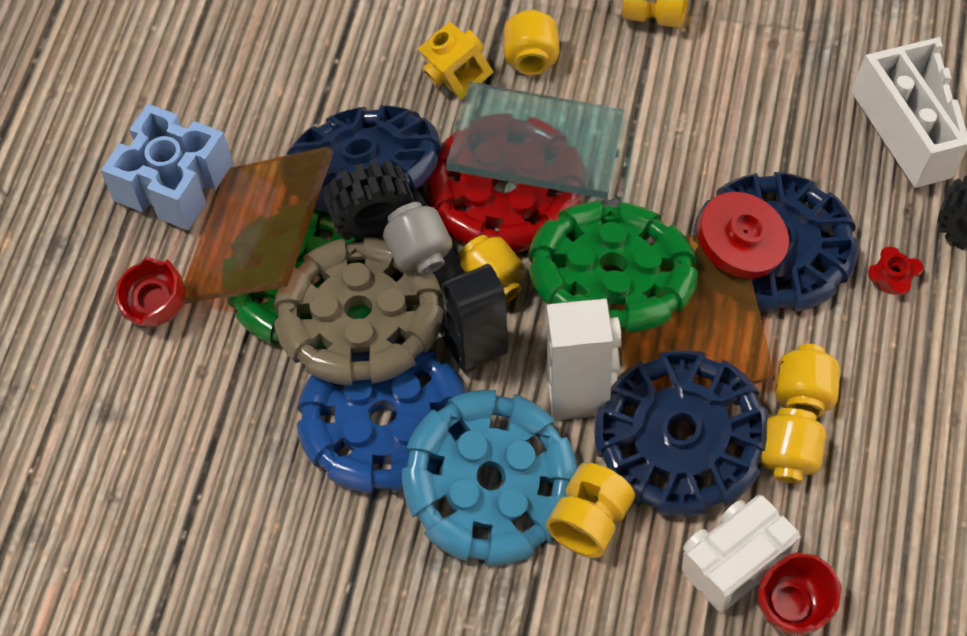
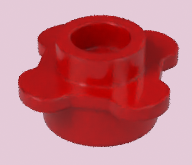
M884 247L881 250V258L878 263L869 267L868 277L885 293L892 295L907 294L911 289L913 278L922 274L923 264L917 258L910 259L900 253L896 247ZM892 268H897V269H899L900 272H896V271H893V270H891V269H892Z

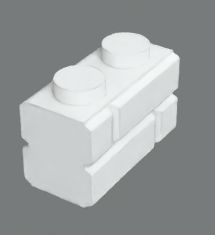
M757 495L747 504L743 500L735 502L722 515V524L710 533L706 529L698 531L684 545L683 550L685 552L682 562L684 576L699 591L703 592L704 597L719 613L725 612L760 584L759 581L764 573L788 554L797 553L801 539L799 531L784 516H780L778 510L763 495Z

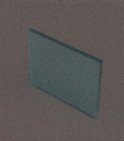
M470 82L460 119L455 123L456 132L448 156L446 170L608 199L615 158H618L620 154L617 147L625 109Z

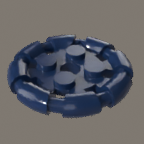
M380 105L377 110H367L366 107L346 110L327 117L326 123L318 128L311 126L296 139L287 153L288 159L283 164L284 182L291 195L296 199H300L302 204L312 209L329 213L325 201L326 188H331L329 183L333 178L341 180V172L347 169L352 173L356 171L354 166L361 163L363 168H367L370 161H378L381 167L387 161L392 162L393 167L396 165L401 167L411 192H414L435 170L438 164V156L441 153V140L434 125L428 119L421 118L417 112L407 108Z
M774 172L773 176L758 177V174L754 173L736 178L716 191V196L728 192H742L762 199L761 194H774L777 201L766 202L783 219L789 235V247L786 256L778 267L766 276L742 280L714 265L701 249L696 230L699 216L711 200H707L698 213L692 239L698 245L695 256L702 274L717 291L724 289L733 296V302L752 310L777 313L778 308H793L794 312L818 306L837 293L836 286L839 283H847L857 263L859 241L853 237L856 225L850 212L832 192L826 194L817 188V182L799 175ZM808 203L814 208L811 210L805 204ZM828 232L833 237L822 238L821 233ZM816 262L824 266L826 270L824 273L813 267ZM791 282L792 289L777 290L776 288L786 286Z
M667 351L658 353L659 358L643 364L640 360L621 373L617 377L618 380L611 386V397L606 402L604 408H598L594 427V443L597 456L603 457L607 468L623 477L631 485L635 492L634 504L640 506L642 503L653 506L657 508V514L672 517H693L707 514V508L719 503H723L726 507L736 501L754 484L761 471L758 469V466L762 459V451L766 449L769 413L766 407H761L757 398L760 392L753 382L733 364L726 360L719 363L706 358V353L699 351ZM666 376L671 383V387L661 389L655 393L651 381ZM701 376L713 382L710 388L695 383V381ZM733 404L735 406L739 405L743 413L729 418L725 407ZM634 405L638 407L634 418L622 414L626 406ZM686 420L695 426L696 432L687 440H676L670 436L668 429L674 422ZM635 443L637 454L624 458L621 451L622 448ZM730 443L739 445L743 449L740 459L727 454ZM654 472L669 478L665 489L650 484ZM710 472L715 484L699 490L695 481L706 478Z

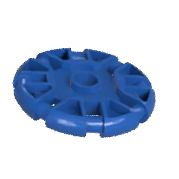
M398 339L395 343L402 345L406 340ZM429 349L427 353L421 352L414 359L415 365L406 372L379 383L372 384L371 380L353 381V386L344 385V390H341L335 383H330L311 375L303 387L297 410L302 413L301 420L297 423V432L305 454L315 467L322 466L328 472V479L350 490L373 494L374 489H392V493L402 492V469L407 468L409 453L405 449L415 428L431 410L438 412L449 405L448 399L466 393L461 379L449 363L442 365L436 360V352ZM370 351L352 353V362L370 361ZM425 374L431 381L422 388L418 379ZM382 409L391 410L396 414V418L387 425H377L370 418L376 411ZM321 415H335V423H325L321 420ZM459 422L448 428V432L455 442L466 432ZM345 445L353 451L348 456L343 455L340 457L336 454ZM429 458L427 471L437 475L436 469L442 465L443 461ZM374 464H391V469L374 470Z

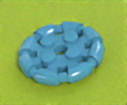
M478 390L448 399L449 405L438 412L431 410L421 420L411 435L405 449L409 453L407 468L402 469V486L406 504L412 517L417 516L427 530L424 535L432 543L446 553L463 561L470 557L485 560V565H505L534 556L533 550L545 541L550 544L554 540L546 529V521L558 500L562 497H567L566 487L577 470L576 458L568 438H561L552 425L555 420L544 409L514 394L512 399L497 396L496 390ZM492 415L507 417V429L489 428ZM459 422L466 432L455 442L448 432V428ZM535 436H537L546 449L545 452L536 458L534 448L528 443ZM429 458L443 461L440 475L427 471ZM483 466L495 467L502 475V486L497 490L484 489L477 481V470ZM540 481L553 483L552 496L537 495ZM446 497L455 513L443 519L434 504ZM524 514L533 526L521 533L516 529L512 521ZM472 527L490 528L488 540L472 538Z

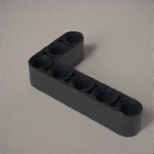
M417 189L411 192L414 202H420L422 206H427ZM451 247L449 253L443 257L445 264L433 272L442 292V296H438V303L444 311L439 334L459 368L463 372H468L508 353L506 297L500 279L489 263L466 272L461 268L460 260Z

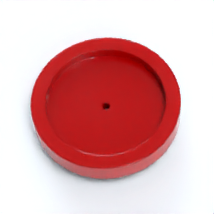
M728 192L714 197L706 205L697 222V238L705 255L718 268L736 277L753 279L766 276L778 267L788 251L789 235L783 219L767 202L751 194Z

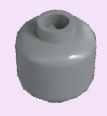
M413 202L396 209L388 216L387 220L389 223L384 229L383 238L400 270L412 271L417 269L419 275H424L437 271L445 264L443 257L449 253L453 243L435 208L422 206L420 202Z

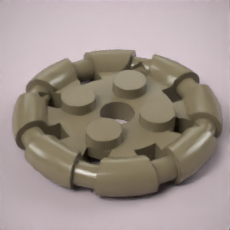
M364 237V241L346 243V239H339L326 243L304 255L305 262L298 268H290L279 285L274 302V310L278 312V318L274 321V327L281 346L294 363L302 362L307 366L309 374L330 383L353 386V381L371 380L372 384L406 372L415 365L414 359L421 352L427 353L432 347L443 320L444 311L438 303V297L442 296V292L435 274L419 275L417 269L412 271L400 270L385 240L381 238ZM365 260V265L362 263H351L348 265V261ZM396 270H399L403 273V276L395 282L390 276ZM317 275L324 280L319 288L311 284V281ZM359 305L366 306L372 310L363 319H352L346 315L352 307ZM420 305L416 311L406 312V306ZM311 313L312 319L300 320L297 317V314ZM399 337L406 340L402 345L395 343ZM322 343L328 349L317 351L315 348ZM370 351V361L352 362V353Z

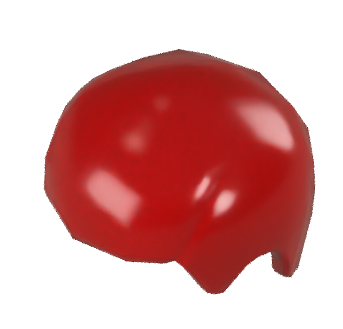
M145 257L139 264L127 269L117 281L115 302L124 318L133 324L143 327H157L173 320L184 304L186 289L181 274L168 259L160 261L151 257Z
M798 552L788 554L769 568L759 581L760 587L757 590V604L765 620L783 634L807 635L823 627L835 616L840 606L842 586L832 566L817 555Z

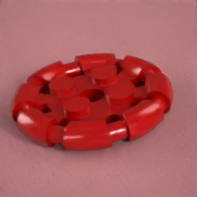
M512 117L489 118L471 123L470 130L462 134L456 131L441 144L438 164L431 176L424 182L425 199L427 206L433 207L438 211L450 237L466 245L481 235H486L488 238L501 237L515 253L530 249L535 234L546 221H556L560 211L581 204L579 195L585 192L584 170L576 151L568 150L565 147L566 139L549 127L531 120L528 121V124L513 122ZM510 139L523 141V149L509 146ZM478 145L479 147L476 149L473 156L469 149ZM550 159L556 162L547 168L544 165V162ZM448 175L460 177V182L450 180ZM503 181L516 185L515 189L506 193L498 192L493 187ZM549 192L558 193L556 197H549ZM464 205H466L467 208L469 209V210H467V211H465V212L462 211V210H457V211H456V209H458V208H460V207H462V206H464ZM535 214L539 221L532 225L528 221L525 222L524 219ZM489 226L500 229L499 231L486 229V227Z

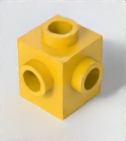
M452 22L447 23L417 48L427 63L422 67L426 76L438 88L444 84L460 100L494 73L482 54L485 48L477 36L469 29L463 33Z

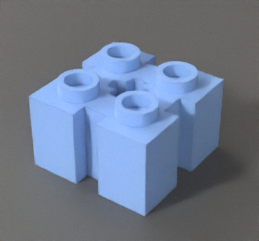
M147 103L129 129L133 142L130 146L119 143L101 168V173L113 201L142 213L148 206L152 205L158 219L189 231L207 204L203 190L206 188L216 190L233 165L225 134L220 130L196 121H192L188 129L181 126L177 114Z

